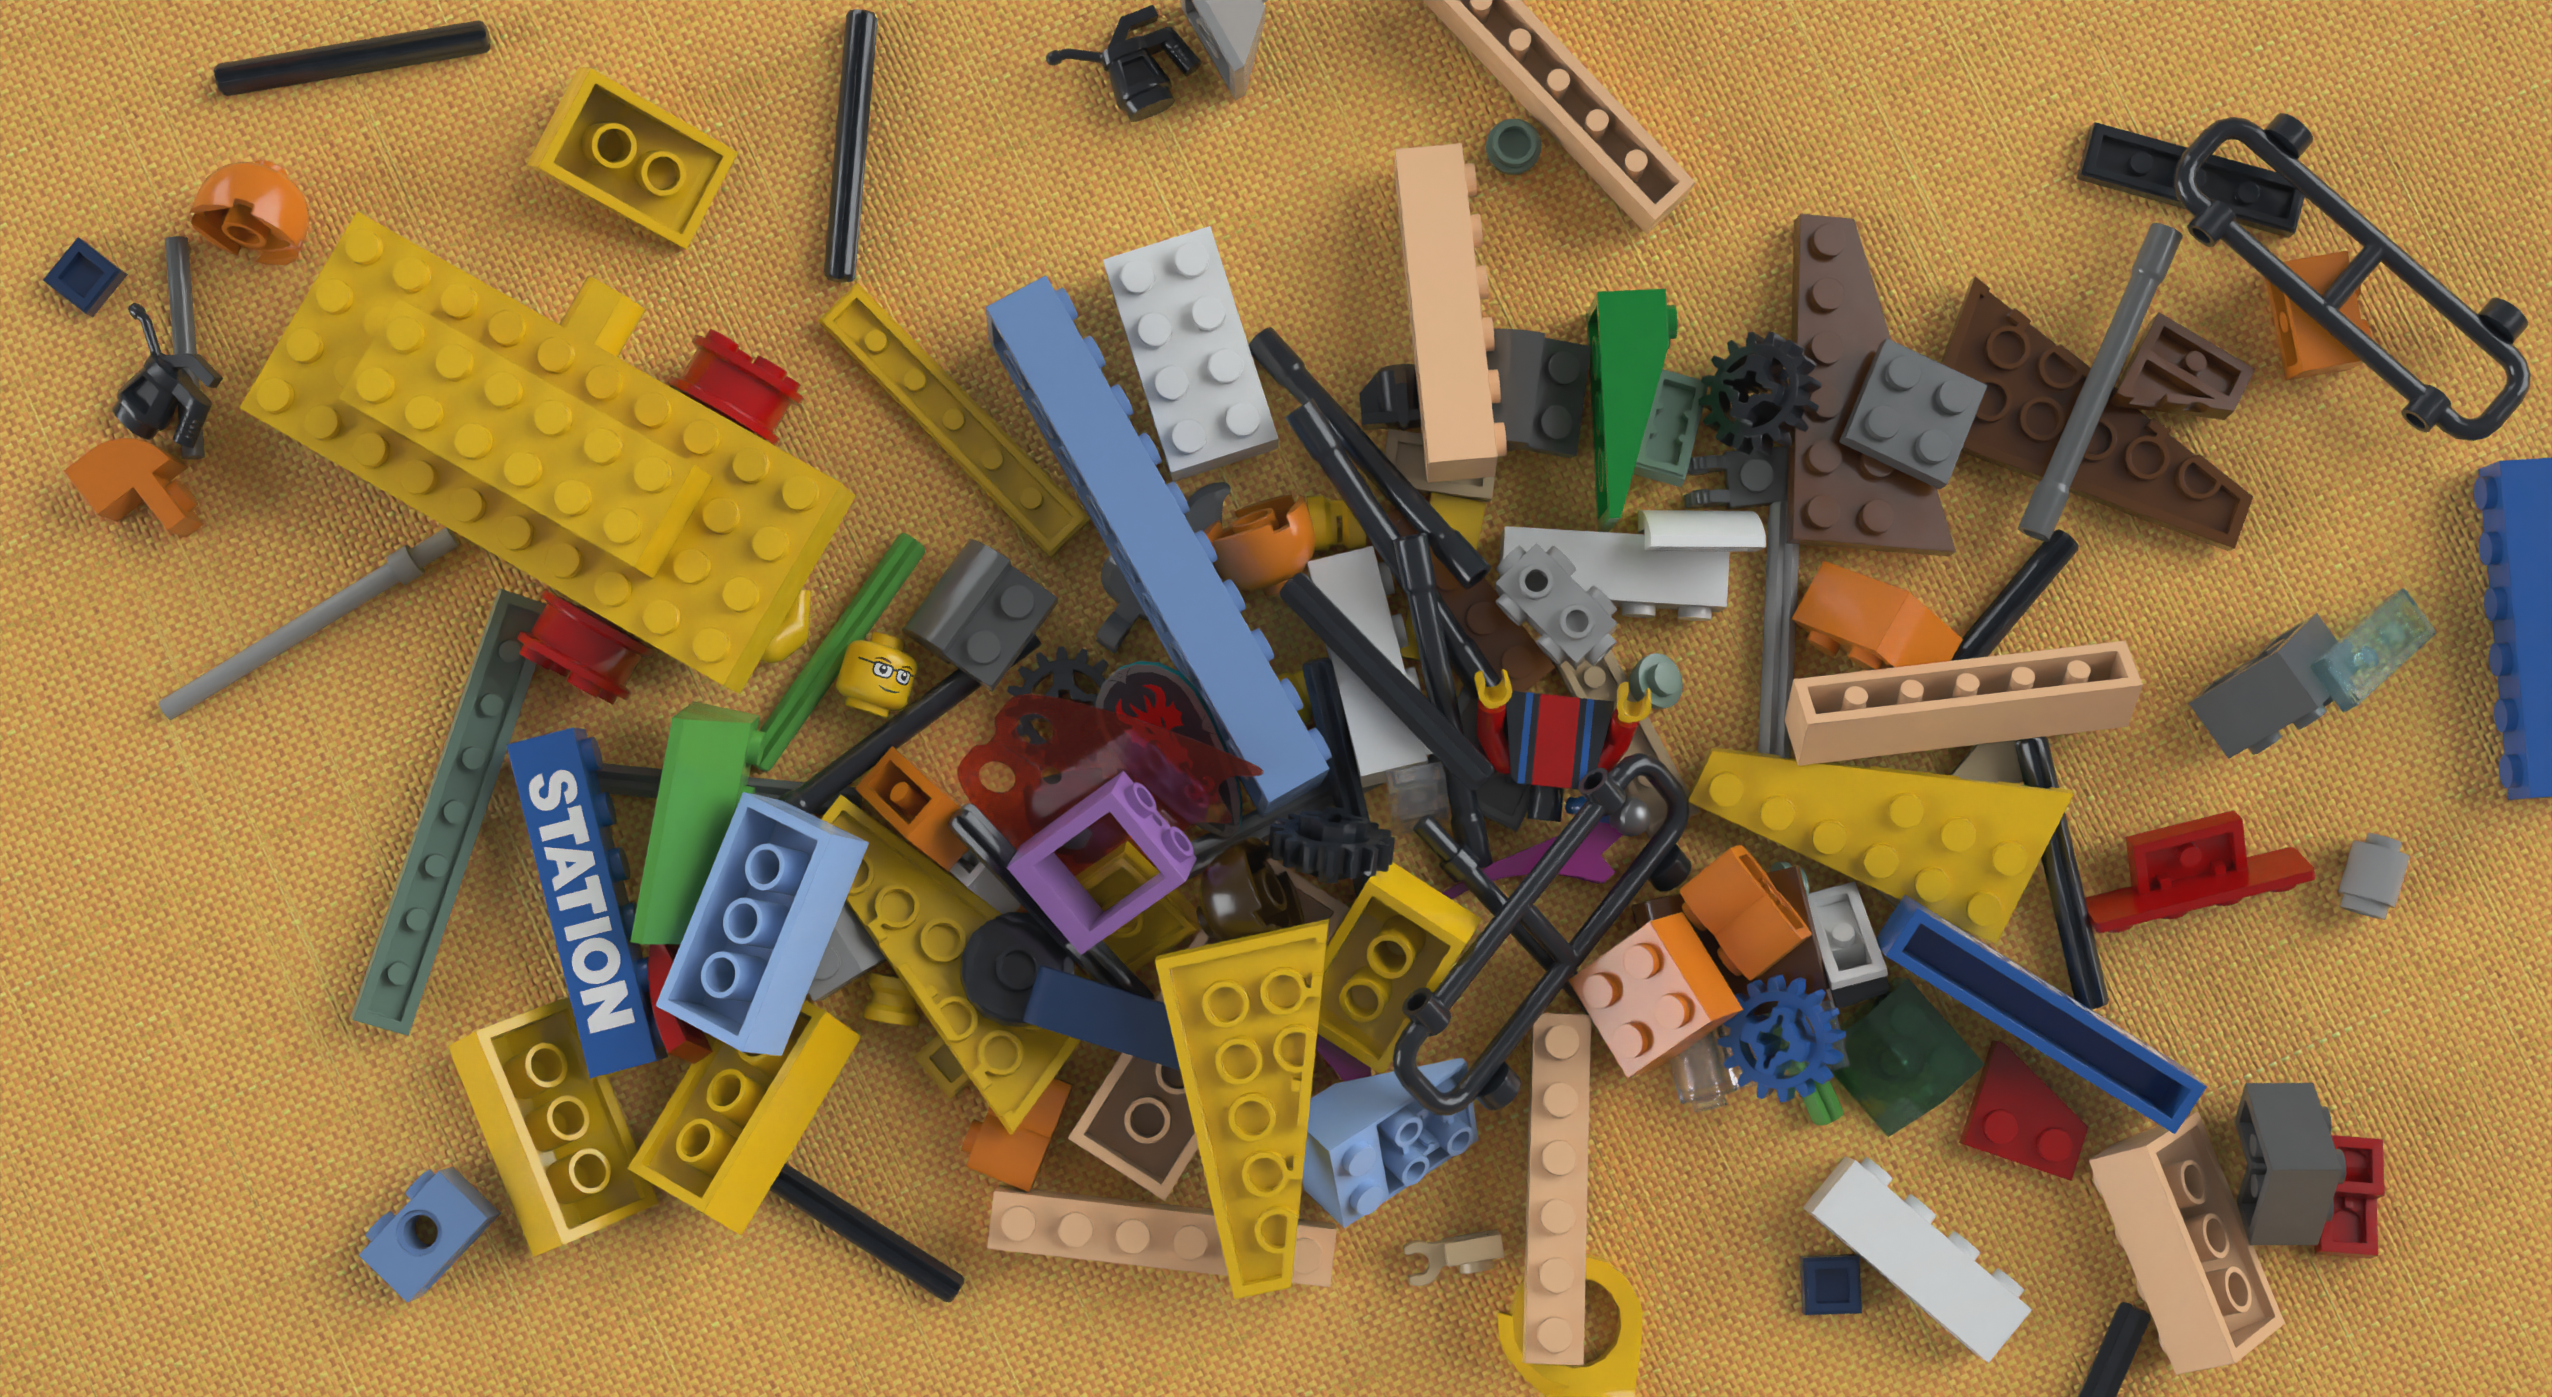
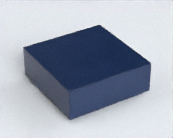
M78 237L43 281L85 314L94 317L128 274L86 241Z
M1857 1254L1800 1256L1802 1313L1804 1315L1862 1313L1860 1256Z

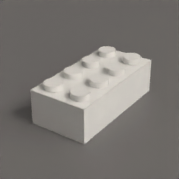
M1205 227L1103 259L1108 281L1172 481L1175 482L1278 449L1279 438L1211 227Z

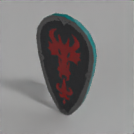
M1137 661L1119 667L1102 684L1095 702L1097 725L1106 743L1124 765L1177 814L1198 827L1219 836L1229 837L1234 835L1242 824L1243 801L1239 779L1214 717L1196 687L1181 672L1160 662Z

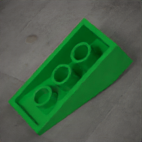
M1666 289L1597 292L1586 313L1588 346H1591L1589 377L1598 532H1609L1622 516L1667 350L1670 348V339L1677 338V310L1675 305H1667Z

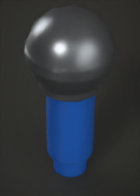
M1584 796L1578 798L1569 797L1565 805L1566 813L1576 815L1587 801ZM1629 797L1626 798L1619 810L1611 815L1603 816L1599 822L1610 824L1612 828H1615L1624 836L1632 837L1646 830L1651 816L1649 808L1643 801L1639 800V798Z

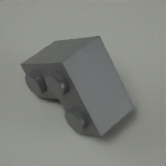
M2318 613L2272 639L2251 660L2211 682L2189 705L2228 759L2247 748L2255 755L2282 737L2279 732L2280 729L2293 723L2299 730L2327 712L2325 706L2346 692L2342 683L2357 667Z
M2245 1083L2234 1122L2247 1161L2246 1171L2236 1202L2249 1245H2318L2325 1222H2330L2333 1217V1197L2337 1185L2343 1184L2346 1177L2345 1156L2341 1149H2335L2331 1137L2329 1109L2326 1106H2321L2314 1083Z

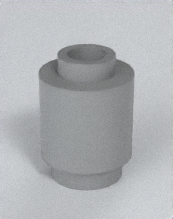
M2367 833L2365 842L2353 840L2338 890L2339 893L2343 894L2340 904L2341 908L2372 918L2386 920L2389 908L2396 907L2410 859L2409 855L2399 852L2402 842L2373 833Z

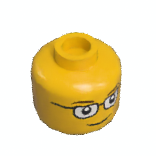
M873 632L870 641L856 640L848 645L836 682L837 690L847 697L844 704L846 707L882 718H888L890 711H899L905 708L918 664L911 655L903 652L904 640L883 633Z

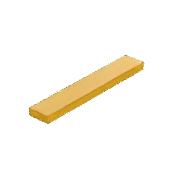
M858 283L818 320L819 324L1051 559L1091 521L1076 503Z

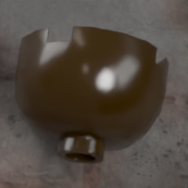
M1249 836L1229 846L1214 857L1202 874L1199 887L1201 906L1197 907L1196 913L1200 926L1210 938L1217 937L1220 942L1305 924L1301 902L1290 876L1286 870L1279 873V875L1275 874L1267 861L1271 858V852H1268V845L1259 838Z

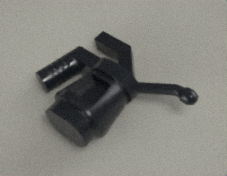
M1154 5L1122 16L1108 48L1102 53L1066 48L1059 51L1053 50L1046 55V62L1052 66L1060 64L1065 59L1101 63L1104 70L1109 73L1118 108L1126 111L1131 122L1141 121L1167 110L1175 102L1170 92L1172 87L1171 81L1152 57L1153 54L1164 51L1185 77L1194 73L1202 64V61L1171 26L1144 36H1136L1126 40L1130 31L1157 21L1158 13Z
M133 303L129 306L128 310L135 320L141 322L150 356L145 361L144 367L118 390V400L112 407V412L133 434L150 440L155 437L158 431L164 430L169 426L180 401L185 406V409L172 439L182 446L194 448L212 402L193 383L192 378L183 368H189L210 388H217L223 377L200 354L165 355L161 353L152 320L146 313V309L140 304Z

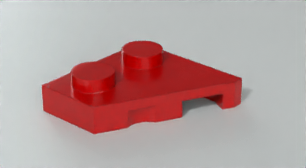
M1992 1040L1959 1143L2072 1181L2089 1127L2005 1043Z

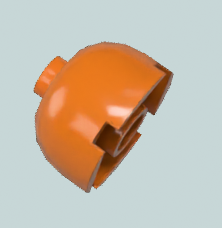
M257 160L255 163L237 162L218 168L207 176L190 210V213H194L191 220L193 228L206 240L238 256L241 247L261 251L263 253L256 262L266 265H287L295 262L307 235L310 221L308 204L298 186L287 177V172L282 167L266 160Z
M1291 494L1265 499L1234 511L1238 519L1227 528L1223 529L1219 519L1204 530L1218 557V560L1213 562V566L1223 580L1231 579L1237 588L1246 591L1262 589L1265 596L1279 594L1284 584L1290 578L1307 567V562L1311 560L1314 554L1315 533L1308 504L1302 495L1299 496L1296 502H1294Z

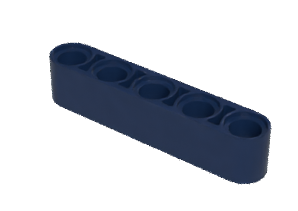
M1043 965L1039 966L1024 1014V1022L1180 1070L1164 1002Z

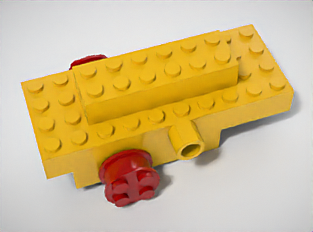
M358 211L355 213L239 407L583 605L581 608L545 589L541 597L547 602V605L531 632L521 631L517 637L519 641L524 643L519 654L547 670L551 669L564 677H567L571 671L567 682L595 698L599 697L614 705L618 697L628 700L631 692L626 687L629 679L642 657L652 659L656 652L623 632L622 629L627 630L722 686L741 694L856 497L841 482L776 447L780 440L774 432L790 405L800 406L804 398L797 392L801 385L788 377L784 369L758 355L754 363H752L753 358L740 350V346L721 333L709 329L705 337L695 335L692 340L693 345L697 348L695 354L680 378L671 376L667 382L668 385L618 358L646 310L608 285L591 276H587L560 324H557Z

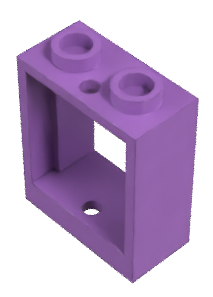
M1123 770L1021 844L1007 869L1080 955H1082L1186 882L1197 858L1193 854V847L1187 836L1179 828L1170 827L1156 810L1155 800L1146 787L1138 782L1134 783ZM1110 811L1158 868L1160 873L1104 912L1054 851Z

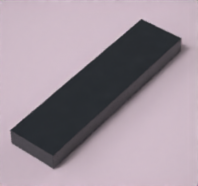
M2094 122L2088 132L2076 179L2186 209L2176 196L2173 177L2174 168L2182 154L2187 150V147ZM2211 155L2197 172L2196 182L2199 189L2208 198L2218 200L2229 207L2235 214L2237 223L2288 238L2295 234L2305 196L2277 172L2216 155Z

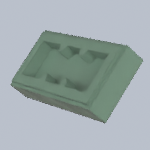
M1662 369L1635 465L1634 475L1682 488L1686 479L1703 409L1699 405L1698 399L1705 396L1708 386L1702 383L1700 379Z

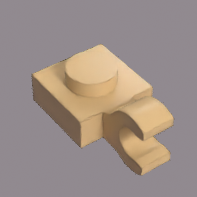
M1497 1229L1442 1238L1441 1241L1435 1242L1414 1240L1403 1246L1405 1255L1422 1253L1429 1260L1428 1267L1424 1272L1408 1275L1409 1283L1414 1286H1424L1436 1279L1441 1268L1446 1265L1448 1267L1459 1265L1460 1274H1469L1493 1269L1492 1259L1505 1257L1502 1237Z

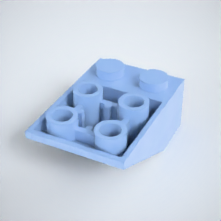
M1463 1058L1418 1066L1422 1074L1442 1093L1451 1091L1468 1071L1467 1062ZM1394 1071L1331 1085L1311 1098L1302 1181L1304 1190L1343 1228H1346L1364 1215L1371 1214L1382 1203L1409 1185L1418 1183L1426 1174L1453 1156L1462 1154L1470 1145L1478 1141L1473 1102L1463 1111L1453 1115H1434L1423 1108L1402 1087Z

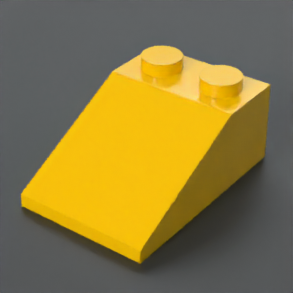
M578 67L527 165L576 193L687 250L738 152L589 67Z
M1392 862V865H1389L1387 872L1376 871V876L1369 878L1326 948L1318 1034L1376 1072L1384 1074L1393 1060L1395 1044L1404 1028L1410 1022V1019L1402 1011L1405 999L1418 988H1429L1432 993L1436 990L1482 919L1394 862Z

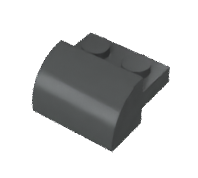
M1494 329L1495 349L1494 351H1486L1488 370L1498 369L1501 402L1492 404L1494 423L1504 422L1507 451L1511 452L1520 449L1566 458L1577 456L1591 346L1545 338V333Z
M969 539L903 627L902 631L948 665L952 663L993 692L1058 604V597L1013 567L1010 559L979 541Z

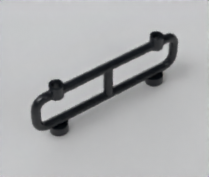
M2279 113L2264 130L2248 119L2237 117L2217 120L2204 129L2182 154L2174 168L2173 186L2176 196L2186 210L2194 216L2193 220L2187 225L2190 234L2207 247H2214L2221 239L2409 401L2401 411V414L2417 430L2427 433L2436 425L2455 439L2467 441L2487 438L2497 431L2522 403L2530 387L2531 373L2527 360L2513 345L2516 339L2528 327V321L2524 314L2514 305L2500 298H2491L2477 314L2298 160L2313 143V136L2308 128L2295 117ZM2232 139L2245 144L2363 246L2361 251L2322 295L2237 223L2236 216L2229 207L2218 200L2208 198L2197 186V172L2225 141ZM2380 262L2505 370L2507 376L2505 387L2478 417L2469 419L2457 413L2451 407L2449 398L2442 391L2421 382L2339 311Z
M1636 753L1624 757L1609 773L1605 768H1596L1588 772L1582 778L1578 787L1579 792L1587 801L1436 990L1432 993L1429 988H1418L1405 999L1402 1011L1410 1019V1022L1404 1028L1395 1044L1393 1054L1394 1073L1402 1087L1423 1108L1432 1114L1453 1115L1463 1111L1475 1098L1488 1110H1498L1508 1105L1519 1092L1521 1081L1505 1060L1645 882L1648 880L1657 891L1666 892L1678 887L1688 877L1692 867L1691 861L1676 844L1688 824L1690 814L1688 796L1682 785L1668 768L1653 755ZM1644 776L1666 802V819L1568 943L1534 903L1603 816L1611 815L1622 807L1626 800L1624 790L1635 777ZM1520 923L1554 962L1458 1084L1451 1091L1442 1093L1418 1069L1416 1065L1417 1052L1427 1037L1435 1036L1447 1027L1451 1019V1012L1449 1011L1517 924Z

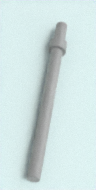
M446 527L413 548H410L408 545L403 546L386 557L388 563L160 700L159 706L168 719L176 718L399 582L404 585L408 584L425 573L423 567L460 546L456 535L451 529Z

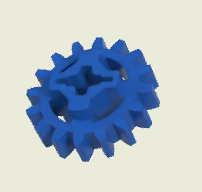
M1783 975L1770 977L1767 987L1760 979L1747 984L1749 996L1743 993L1735 995L1743 1010L1723 1023L1726 1027L1731 1028L1729 1035L1717 1039L1718 1045L1730 1047L1733 1053L1723 1064L1725 1068H1733L1739 1065L1743 1071L1737 1082L1740 1087L1753 1081L1757 1082L1758 1098L1764 1099L1770 1096L1774 1089H1776L1780 1102H1787L1794 1098L1795 1088L1804 1098L1816 1092L1814 1081L1823 1085L1834 1077L1826 1064H1837L1843 1060L1844 1055L1832 1048L1833 1042L1845 1038L1846 1032L1840 1029H1832L1830 1021L1835 1019L1840 1012L1838 1008L1823 1010L1820 1004L1826 992L1822 989L1810 995L1805 994L1806 979L1800 977L1793 980L1788 988H1786ZM1779 1001L1778 1005L1772 1009L1770 1017L1764 1014L1754 1015V1012L1763 1003ZM1805 1016L1810 1020L1815 1033L1812 1032ZM1780 1027L1783 1028L1782 1038L1790 1042V1045L1784 1049L1780 1048L1781 1038L1773 1034V1030ZM1749 1044H1750V1046H1751V1048H1752V1050H1753V1052H1754L1756 1058H1755L1754 1055L1752 1054L1751 1049H1750V1047H1749ZM1792 1060L1800 1063L1803 1061L1809 1062V1065L1801 1073L1784 1075L1785 1070L1790 1068Z

